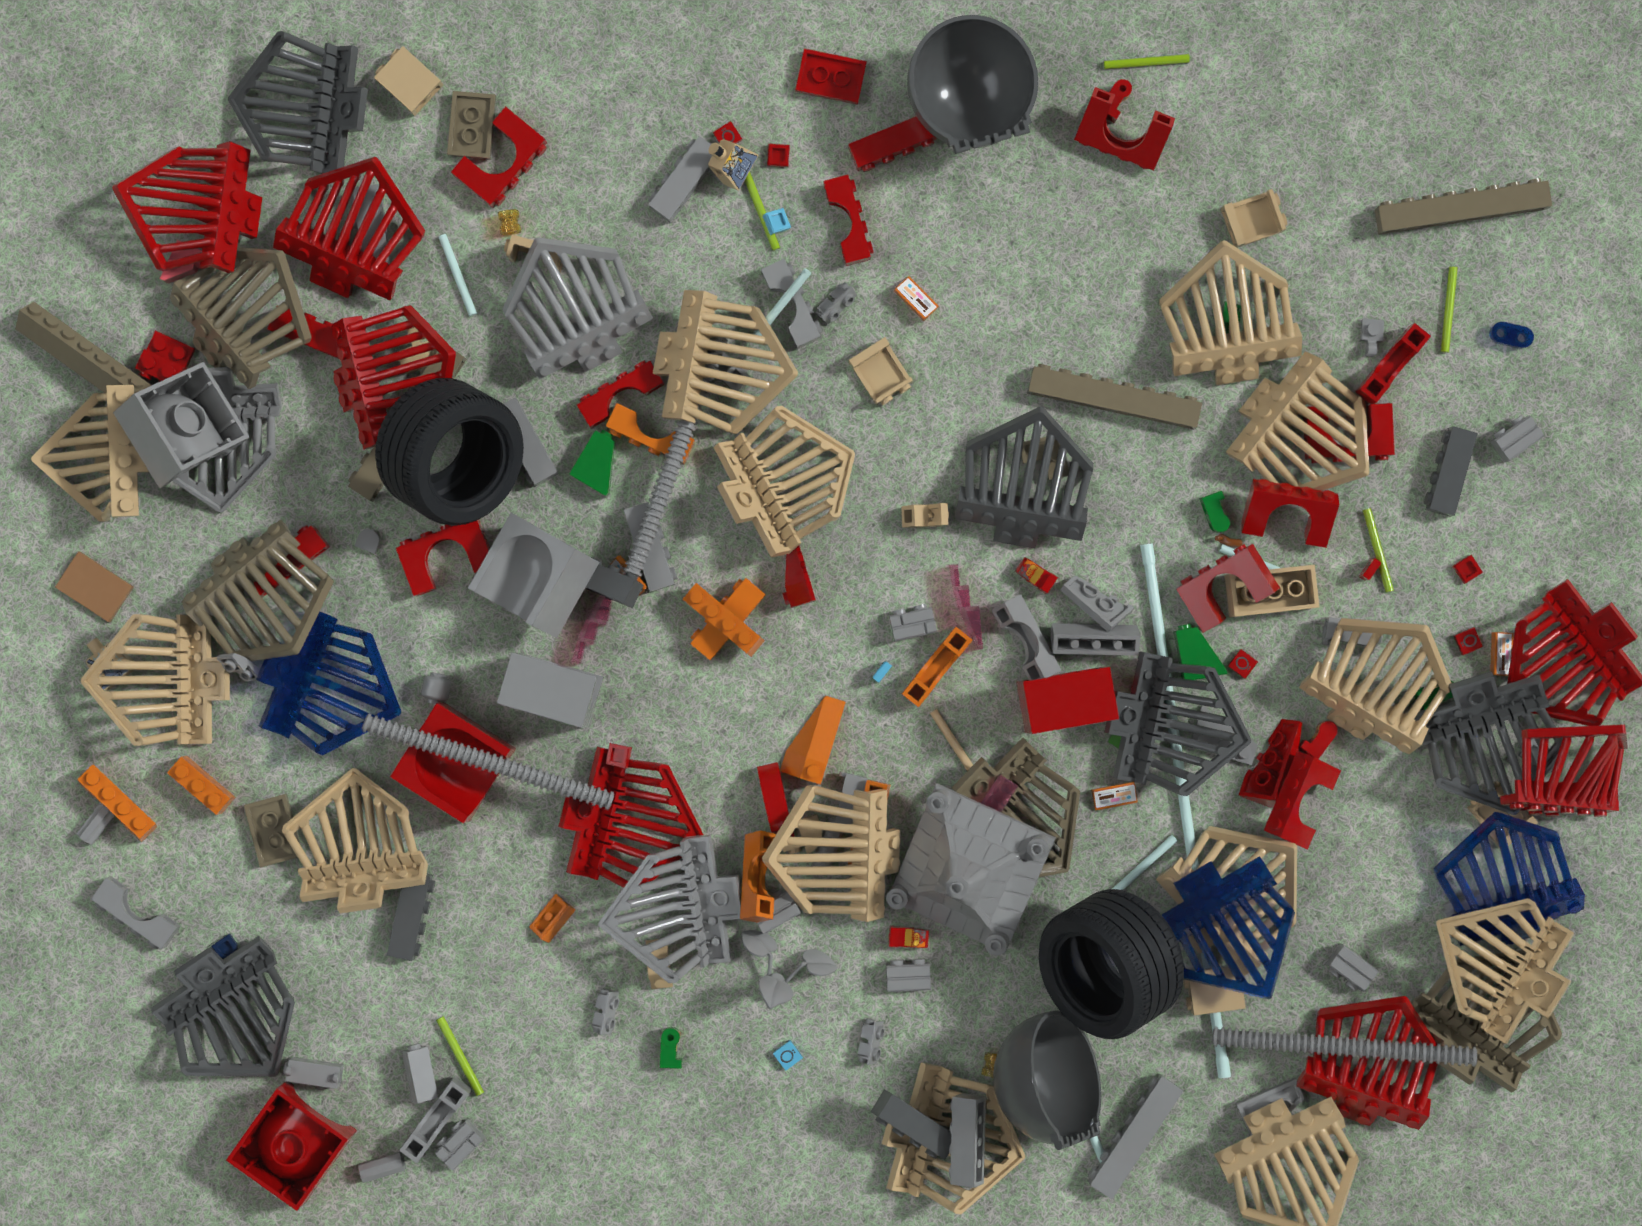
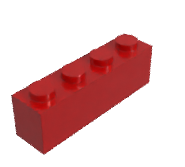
M915 116L848 144V149L857 171L863 170V172H868L874 169L877 163L883 162V164L894 161V156L899 154L907 156L915 152L914 148L921 145L923 148L929 147L935 143L934 140L937 138L927 131Z
M290 309L271 322L267 329L274 332L291 322L293 318ZM304 312L312 337L311 341L304 345L339 359L336 340L332 335L333 323L324 320L322 324L315 321L317 317ZM296 329L283 336L291 340L299 338Z
M306 525L297 531L298 535L295 539L300 543L297 549L310 560H314L330 548L315 526L311 525L308 527ZM288 554L286 556V558L299 570L304 567V565L291 554ZM277 563L275 565L276 569L286 580L292 576L281 564ZM266 572L267 581L275 589L279 584ZM255 581L254 585L257 592L263 598L267 593Z

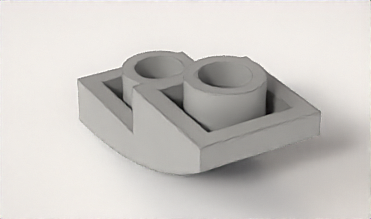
M236 653L217 656V659L228 673L237 672L239 677L245 682L261 680L264 675L260 668L244 656Z

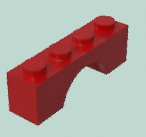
M847 174L823 181L829 205L843 209L849 215L852 223L849 235L840 243L845 265L850 266L871 260L870 254H873L874 251L871 241L867 242L865 237L868 229L865 220L861 221L859 213L862 212L860 200H855L854 192H857L854 179L850 180Z
M1416 323L1408 326L1355 392L1369 404L1377 403L1391 386L1395 377L1420 351L1431 335Z
M645 360L634 366L635 370L627 373L625 371L616 377L617 381L609 384L607 382L598 388L599 392L592 396L589 393L579 399L580 403L577 404V407L591 429L610 418L609 406L617 393L627 389H634L647 396L665 385L660 376L653 374L654 366L651 361L647 363Z

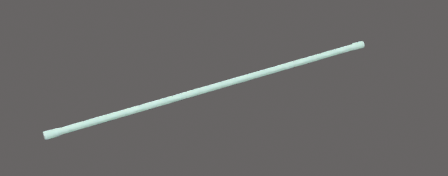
M1153 543L1140 545L1157 655L1168 657ZM1167 686L1166 690L1173 691V686ZM1164 700V704L1176 706L1174 700ZM1166 713L1167 719L1178 721L1177 715ZM1168 728L1170 734L1180 736L1179 730ZM1170 743L1171 749L1182 752L1181 745ZM1173 759V766L1185 770L1183 761ZM1175 776L1176 784L1179 786L1187 781ZM1178 795L1186 855L1188 856L1196 844L1189 795ZM1198 857L1191 867L1193 871L1199 866ZM1209 947L1201 953L1203 969L1214 968L1212 950ZM1221 1012L1210 1013L1212 1032L1215 1027L1221 1029L1223 1027ZM1217 1044V1047L1215 1046V1060L1218 1078L1231 1077L1226 1046L1221 1047Z

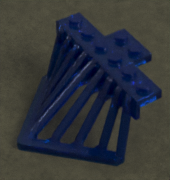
M319 611L300 652L296 655L264 659L256 680L274 687L259 727L280 734L288 739L292 734L315 753L325 755L369 732H363L362 729L366 715L369 713L310 687L312 683L382 710L376 714L378 719L383 717L385 721L392 720L401 714V709L373 634L337 624V618ZM334 632L360 638L365 647L332 637L331 635ZM327 645L335 646L369 657L371 665L330 651L326 647ZM321 659L333 660L374 675L379 684L323 663ZM319 670L381 694L384 696L385 702L319 676L316 672ZM306 696L325 702L364 721L354 725L305 700ZM301 708L345 729V731L337 735L328 731L300 713ZM296 721L319 734L326 741L320 744L316 743L295 726Z
M1494 812L1433 868L1439 884L1456 911V914H1452V916L1527 898L1536 903L1545 921L1548 917L1555 920L1560 916L1570 913L1575 914L1584 910L1585 894L1578 880L1571 877L1558 832L1500 812ZM1503 827L1507 828L1523 882V894H1521ZM1493 830L1496 832L1510 885L1509 898L1506 896L1488 841V835ZM1518 832L1522 833L1537 883L1536 890L1532 886ZM1532 836L1536 837L1549 877V886H1546ZM1546 841L1552 843L1563 877V881L1560 883ZM1479 843L1481 844L1496 891V902H1493L1473 853V849ZM1465 856L1482 896L1483 906L1478 905L1459 867L1458 862ZM1452 870L1470 907L1469 910L1463 908L1445 877L1448 871ZM1529 910L1521 911L1522 916L1539 933L1540 928ZM1504 915L1498 917L1523 940L1530 938L1511 916ZM1488 920L1476 922L1496 937L1498 935V939L1504 944H1515ZM1466 926L1457 927V930L1475 942L1483 940L1482 937Z
M1260 856L1224 878H1221L1214 864L1210 861L1173 883L1184 901L1163 913L1162 916L1174 932L1178 943L1181 942L1195 970H1189L1184 965V980L1271 999L1295 911L1273 888L1277 883ZM1261 893H1267L1284 910L1282 920L1261 896ZM1253 899L1279 931L1276 939L1248 901ZM1241 906L1272 948L1271 960L1237 910L1238 907ZM1229 913L1266 969L1265 981L1224 915ZM1214 921L1218 922L1256 985L1249 984L1213 926L1212 923ZM1201 929H1206L1236 980L1226 978ZM1193 935L1215 975L1206 974L1190 943L1189 936Z

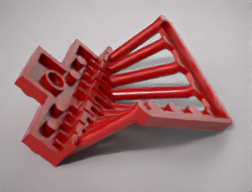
M231 141L219 144L217 148L175 147L113 185L112 189L157 270L167 271L200 262V268L203 269L213 267L226 273L234 272L239 234L250 239L257 238L263 197L245 190L250 149ZM213 157L215 160H179L177 158ZM167 165L172 169H165L163 167ZM174 168L210 169L213 172L177 170ZM148 176L204 180L211 185L149 178ZM137 184L142 187L151 186L184 191H193L202 193L209 197L132 186ZM131 195L190 203L208 211L140 206L134 203ZM141 215L192 218L206 224L147 225ZM197 233L204 235V238L169 244H157L152 234ZM195 248L202 249L201 253L171 261H166L162 254Z
M372 157L309 178L305 182L304 189L290 218L285 217L276 228L273 248L282 250L285 254L312 265L309 281L346 298L350 297L353 285H356L390 301L394 296L397 280L403 273V270L398 267L425 235V229L377 157ZM365 173L340 236L336 240L337 229L356 184L360 180L361 174ZM375 176L379 182L378 190L351 246H349L352 227L371 181ZM350 177L325 235L324 226L344 185V179ZM334 183L316 225L312 229L311 223L325 193L329 189V184ZM318 188L304 220L300 224L298 219L311 192ZM387 194L391 200L390 207L364 252H362L363 239L384 195ZM398 211L403 218L402 223L377 258L373 257L378 243ZM409 228L413 237L390 264L387 263V258Z
M412 305L403 306L399 309L363 319L362 315L342 318L332 324V335L336 340L338 348L337 355L342 363V367L333 371V379L338 388L339 403L343 407L344 413L354 410L353 418L358 426V437L363 450L376 446L379 429L387 415L386 408L392 407L400 398L395 397L383 400V395L413 387L427 380L452 378L456 358L455 350ZM402 316L408 319V321L366 333V327ZM411 328L418 330V332L369 346V342L377 338ZM425 338L429 341L428 343L375 359L372 357L378 352ZM437 350L440 353L376 372V368L428 351ZM442 362L441 370L379 385V382L386 378Z
M1566 579L1546 592L1542 598L1543 604L1517 621L1507 684L1528 678L1562 650L1576 643L1577 646L1539 674L1543 683L1567 663L1585 654L1583 659L1545 690L1547 700L1578 673L1591 665L1594 667L1555 706L1550 705V707L1545 709L1551 718L1586 726H1599L1605 720L1617 697L1622 701L1627 694L1642 686V674L1622 650L1624 646L1636 640L1638 635L1612 602L1593 612L1569 579ZM1546 611H1552L1551 615L1526 633V628L1532 621ZM1553 623H1561L1523 653L1524 644L1531 642L1532 639ZM1568 632V636L1520 672L1521 664L1527 662L1558 636ZM1601 675L1602 680L1576 711L1565 709L1595 678ZM1609 686L1611 691L1598 714H1588V711Z
M1625 725L1521 730L1522 780H1515L1514 794L1500 796L1501 805H1508L1510 809L1528 811L1529 815H1542V813H1545L1546 817L1559 816V813L1573 814L1574 812H1577L1579 816H1587L1593 813L1594 817H1606L1607 813L1619 811L1618 784L1624 749H1628ZM1608 736L1577 782L1573 783L1594 742V737ZM1585 737L1564 780L1559 782L1572 738ZM1563 738L1550 779L1544 782L1549 739ZM1531 739H1540L1535 781H1531Z
M597 746L588 786L594 785L596 789L600 787L602 791L606 789L608 793L612 791L614 792V798L610 809L605 810V807L599 808V805L592 806L590 802L586 804L584 800L580 802L577 798L573 800L571 796L569 798L565 797L558 827L576 831L566 872L589 877L594 880H599L600 875L624 888L629 881L605 869L602 863L606 862L632 874L639 867L605 853L606 848L645 860L650 853L610 840L609 835L626 838L664 850L678 847L680 844L612 826L613 822L629 824L681 838L700 836L703 833L669 765L630 759L628 768L658 771L662 779L625 773L627 768L605 764L608 749ZM622 782L667 788L671 796L622 786ZM619 795L668 804L676 806L679 813L618 798ZM616 808L684 823L688 830L616 813L615 811ZM678 855L661 860L656 864L654 863L652 868L678 861L682 857ZM659 875L653 878H644L640 884L653 881Z
M1406 996L1320 1008L1317 1012L1315 1037H1318V1035L1324 1037L1325 1021L1334 1019L1331 1038L1332 1036L1339 1038L1343 1019L1354 1016L1349 1039L1353 1040V1037H1355L1357 1040L1363 1016L1374 1013L1365 1040L1367 1041L1368 1038L1370 1041H1374L1382 1016L1386 1011L1394 1010L1383 1039L1384 1042L1391 1040L1392 1043L1402 1014H1404L1403 1025L1397 1038L1398 1043L1406 1042L1412 1027L1414 1030L1410 1039L1412 1044H1416L1420 1040L1422 1045L1426 1043V1045L1430 1046V1043H1432L1433 1046H1437L1436 1041ZM1314 1052L1313 1057L1307 1056L1305 1069L1297 1079L1296 1087L1326 1098L1332 1097L1343 1118L1370 1126L1377 1116H1381L1389 1121H1395L1417 1130L1429 1118L1431 1099L1428 1098L1438 1066L1436 1062L1429 1063L1419 1094H1415L1424 1066L1421 1060L1415 1063L1408 1087L1402 1089L1412 1061L1408 1062V1059L1402 1062L1396 1081L1390 1085L1399 1059L1394 1061V1058H1390L1385 1073L1380 1080H1377L1385 1058L1380 1060V1057H1376L1372 1068L1364 1076L1369 1060L1366 1056L1359 1058L1358 1064L1353 1071H1350L1352 1055L1345 1057L1344 1054L1340 1067L1336 1066L1337 1054L1331 1056V1053H1329L1327 1062L1322 1061V1053L1317 1055V1052Z

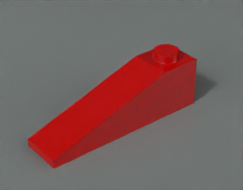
M800 545L790 554H786V592L782 594L785 604H790L791 608L816 601Z
M1288 719L1280 721L1268 739L1270 746L1264 754H1258L1256 759L1259 762L1254 770L1251 771L1249 769L1245 774L1239 792L1240 797L1270 808L1274 807L1296 752L1299 751L1302 729L1301 721Z

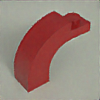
M778 762L757 767L770 830L774 834L778 833L789 815Z

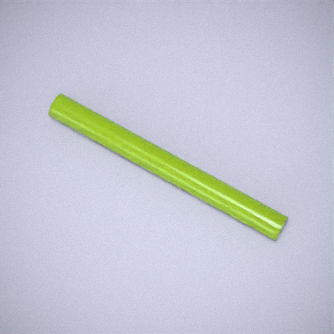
M1189 54L1108 60L1103 63L1104 69L1189 63L1190 56Z
M749 172L744 181L772 251L780 249V245L776 235H770L763 218L766 210Z
M1449 267L1440 352L1449 353L1458 267Z
M1371 508L1362 510L1375 557L1381 562L1379 571L1385 592L1394 591Z
M444 1016L440 1017L436 1021L476 1096L484 1093Z

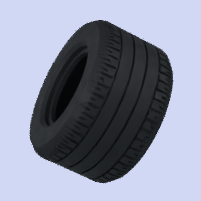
M435 378L419 383L398 398L389 409V412H387L377 436L375 446L376 467L386 489L399 501L434 522L452 526L465 525L491 513L512 490L523 461V435L516 417L502 402L461 380ZM461 424L463 433L462 443L457 456L445 469L438 473L430 474L431 459L437 444L450 429Z
M1119 889L1098 891L1056 915L1042 932L1038 956L1040 972L1046 990L1060 1012L1072 1024L1086 1033L1103 1039L1126 1037L1170 1009L1180 996L1184 980V963L1177 938L1164 917L1152 905L1132 893ZM1108 955L1111 957V959H1112L1113 962L1115 963L1117 969L1114 967V965H1113L1112 962L1110 961Z

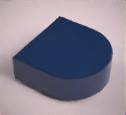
M231 933L211 946L222 959L238 950V944Z

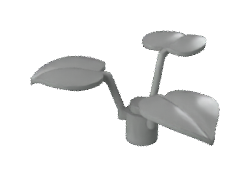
M748 930L741 933L743 946L750 954L757 957L768 956L767 975L760 979L759 990L769 1010L792 999L793 990L788 982L802 967L806 966L807 971L815 976L832 974L838 968L836 963L825 953L816 949H809L802 955L804 962L800 963L784 980V977L779 973L771 974L773 960L771 952L777 950L776 941L770 935L763 934L761 931Z

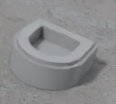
M365 529L358 535L355 546L376 554L380 544L379 534L374 530Z

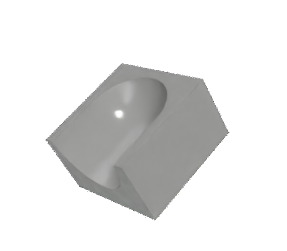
M204 362L134 393L113 412L159 488L166 486L180 475L219 455L222 458L228 455L249 438L248 433Z
M510 513L468 589L524 619L529 625L557 638L600 562L517 515Z
M511 652L497 704L577 727H588L592 720L604 677L523 653Z

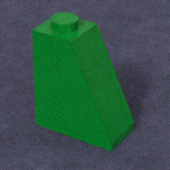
M602 429L601 432L594 431L569 475L608 498L612 479L615 441L612 440L613 435Z
M1191 624L1178 626V630L1173 631L1179 664L1213 667L1219 676L1227 674V669L1197 627L1191 628ZM1181 673L1182 679L1197 680L1206 678L1203 674Z

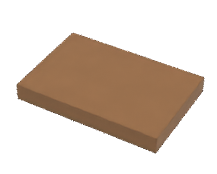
M78 551L55 588L107 622H111L134 586Z

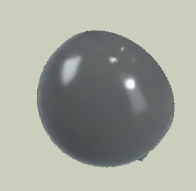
M962 15L938 24L920 41L909 64L907 74L908 96L912 109L924 128L939 140L947 143L948 148L953 147L954 153L958 154L969 151L971 148L975 149L994 145L1003 140L1010 139L1012 134L1014 137L1030 133L1028 125L1032 123L1030 113L1038 93V71L1029 47L1012 28L990 17Z
M1057 1010L1037 1014L1024 1020L1005 1038L997 1053L994 1064L993 1084L1002 1112L1013 1126L1024 1135L1042 1143L1052 1144L1056 1150H1062L1098 1136L1100 1134L1099 1126H1101L1099 1120L1101 1081L1096 1057L1085 1032L1072 1024Z

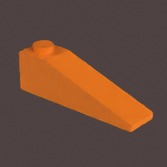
M825 695L786 750L780 772L821 785L844 710L845 701Z

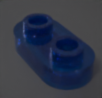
M1507 322L1494 324L1489 332L1493 342L1518 349L1530 346L1534 340V334L1530 328ZM1498 330L1503 331V337L1497 335ZM1519 334L1524 336L1523 342L1518 340Z

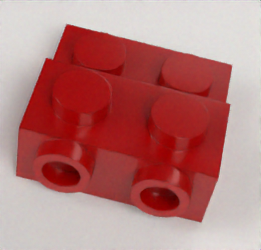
M155 330L147 349L143 350L135 368L140 370L139 375L150 380L153 376L160 379L159 382L186 370L196 349Z

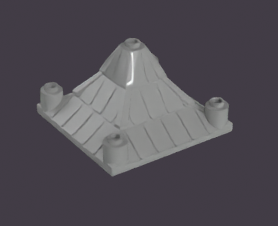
M936 783L927 799L926 809L895 882L887 894V903L893 909H902L903 907L911 909L985 944L986 950L991 955L1005 954L1056 837Z

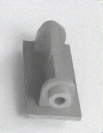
M846 282L839 284L830 294L835 299L833 302L826 298L816 308L815 314L822 318L827 326L831 322L836 321L840 313L846 306H850L857 296L852 286H849Z
M601 989L598 992L596 1008L602 1009V1013L594 1012L593 1032L600 1033V1035L611 1034L615 1027V1011L619 1006V991L609 992L608 989Z
M866 1018V1022H863L861 1038L868 1039V1043L860 1042L857 1055L859 1062L871 1065L876 1064L880 1059L881 1048L879 1046L880 1040L884 1037L885 1033L884 1021L874 1022L873 1019Z

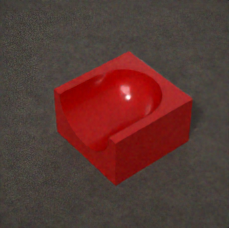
M1098 667L1052 675L1047 678L1016 682L1025 733L1036 734L1119 719L1110 667Z
M444 702L436 703L419 732L423 730L425 734L429 732L431 736L437 735V738L444 737V740L451 739L450 742L453 743L457 741L459 745L463 743L465 747L467 745L472 749L476 747L478 751L482 749L484 753L488 751L490 755L496 754V757L503 756V759L511 758L516 750L514 746ZM416 746L408 747L390 777L463 824L471 821L500 773L496 775L493 771L489 773L487 769L483 771L481 767L475 768V765L468 766V763L462 764V761L459 760L455 762L453 758L449 760L447 756L445 758L440 754L436 756L434 752L430 754L428 750L424 752L422 748L415 749Z
M286 1081L274 1091L226 1161L298 1211L310 1198L357 1130L351 1125L338 1124L315 1111L298 1096L294 1090V1085Z

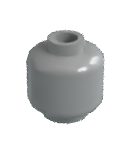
M430 672V675L424 677L421 695L427 698V703L431 704L446 701L449 698L451 681L447 679V675Z

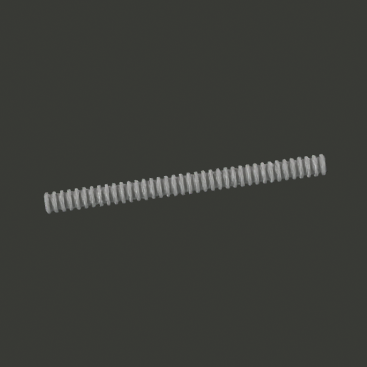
M710 337L711 341L728 342L726 338ZM708 350L707 352L713 355H723L722 351ZM705 364L706 368L711 369L718 368L719 366L718 364ZM703 378L702 381L710 383L714 378ZM701 390L700 395L707 398L705 395L709 392ZM698 404V409L702 411L701 406L703 405ZM684 420L677 422L678 428H675L674 431L676 433L672 435L674 439L670 441L671 447L667 449L669 453L665 454L667 458L663 460L664 466L660 468L662 472L658 473L660 477L656 479L657 485L653 487L655 491L651 492L653 496L649 498L650 504L646 506L648 510L644 511L646 515L642 517L643 523L639 525L641 529H638L637 532L639 534L635 536L636 542L632 544L634 548H631L630 551L632 553L628 555L629 561L625 563L627 564V567L623 569L625 573L628 572L637 577L642 576L640 572L644 570L643 564L647 562L645 561L646 557H649L647 553L651 551L650 545L654 543L652 541L653 538H656L654 534L658 532L657 526H660L661 523L659 521L663 519L661 515L665 513L664 507L668 505L666 501L670 500L668 496L672 494L671 488L675 486L673 482L677 481L675 477L679 475L680 463L684 461L682 458L686 456L687 444H690L691 441L689 439L693 437L691 433L695 431L694 425L698 423L696 420L695 423Z
M370 713L366 715L362 727L363 732L369 731L371 735L375 733L377 737L381 735L383 739L388 737L390 741L394 739L396 743L400 741L403 742L402 745L409 744V747L416 746L415 749L422 748V751L428 750L430 754L434 752L436 756L439 754L443 758L447 756L449 760L453 758L455 762L459 760L462 761V764L468 763V766L475 765V768L481 767L483 771L487 769L489 773L491 771L496 775L500 773L502 777L506 775L508 779L512 777L514 781L518 779L521 780V783L527 782V785L534 784L533 787L540 786V789L546 788L548 792L550 790L555 794L559 792V795L565 794L567 798L571 796L573 800H576V798L580 802L584 800L586 804L590 802L592 806L599 805V808L605 807V810L611 807L614 798V792L612 791L608 793L606 789L602 791L600 787L594 788V785L590 787L587 783L581 784V781H578V783L574 782L575 779L568 780V777L562 778V775L555 776V773L549 774L547 770L543 772L541 768L537 770L535 766L531 768L528 764L524 766L522 762L516 763V760H513V762L509 761L510 758L496 757V754L490 755L488 751L484 753L482 749L478 751L476 747L473 749L469 745L465 747L463 743L459 745L457 741H454V743L450 742L451 739L437 738V735L431 736L429 732L425 734L423 730L419 732L417 728L414 730L410 726L406 728L404 724L400 726L398 722L391 723V720L385 721L383 717L378 719L376 715L375 717H372Z
M1215 1027L1213 1029L1212 1042L1216 1047L1219 1044L1221 1047L1227 1045L1229 1048L1231 1046H1234V1048L1241 1046L1242 1049L1248 1047V1049L1255 1047V1050H1258V1048H1262V1050L1269 1048V1051H1272V1049L1276 1051L1282 1049L1283 1052H1286V1050L1293 1052L1294 1050L1296 1053L1303 1051L1304 1054L1310 1052V1054L1317 1052V1055H1320V1053H1324V1055L1331 1053V1056H1334V1054H1338V1056L1345 1054V1057H1348V1055H1352V1057L1358 1055L1359 1058L1366 1056L1367 1059L1370 1056L1373 1059L1380 1057V1060H1383V1058H1387V1060L1394 1058V1061H1397V1059H1401V1061L1408 1059V1062L1412 1060L1419 1062L1421 1060L1422 1063L1429 1061L1430 1064L1436 1062V1064L1443 1062L1444 1065H1447V1063H1451V1065L1458 1063V1066H1461V1064H1465V1066L1471 1064L1472 1067L1477 1065L1476 1047L1469 1049V1046L1465 1048L1458 1046V1048H1455V1045H1451V1047L1444 1045L1442 1047L1440 1044L1433 1046L1432 1043L1429 1046L1426 1043L1419 1045V1042H1416V1044H1412V1042L1405 1044V1041H1402V1043H1398V1041L1391 1043V1040H1388V1042H1384V1040L1378 1042L1377 1039L1370 1041L1368 1038L1365 1041L1363 1038L1356 1040L1355 1037L1352 1040L1349 1037L1342 1039V1036H1339V1038H1335V1036L1328 1038V1035H1325V1037H1321V1035L1314 1037V1034H1311V1036H1307V1034L1301 1036L1300 1033H1297V1035L1290 1033L1288 1035L1286 1032L1280 1034L1278 1031L1275 1034L1273 1031L1266 1033L1265 1030L1263 1032H1259V1030L1252 1032V1029H1249V1031H1245V1029L1239 1031L1238 1028H1235V1030H1232V1028L1225 1030V1027L1221 1029Z

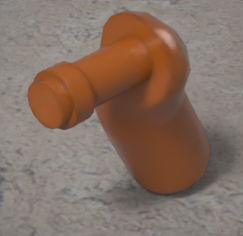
M1225 534L1215 536L1216 541L1229 547H1239L1243 544L1241 539L1229 538Z

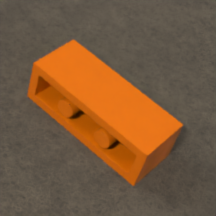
M181 756L167 772L216 815L222 814L236 798L188 756Z

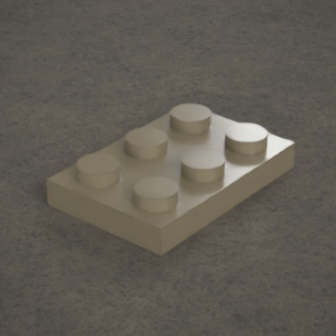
M453 91L447 148L448 156H466L467 158L491 160L494 129L492 122L495 118L496 107L495 94Z
M287 794L244 805L260 868L298 858L282 832L283 825L293 818ZM296 831L294 835L300 844L298 833Z

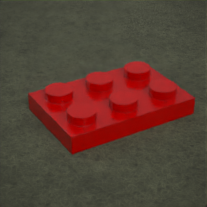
M804 48L795 92L858 105L867 61Z

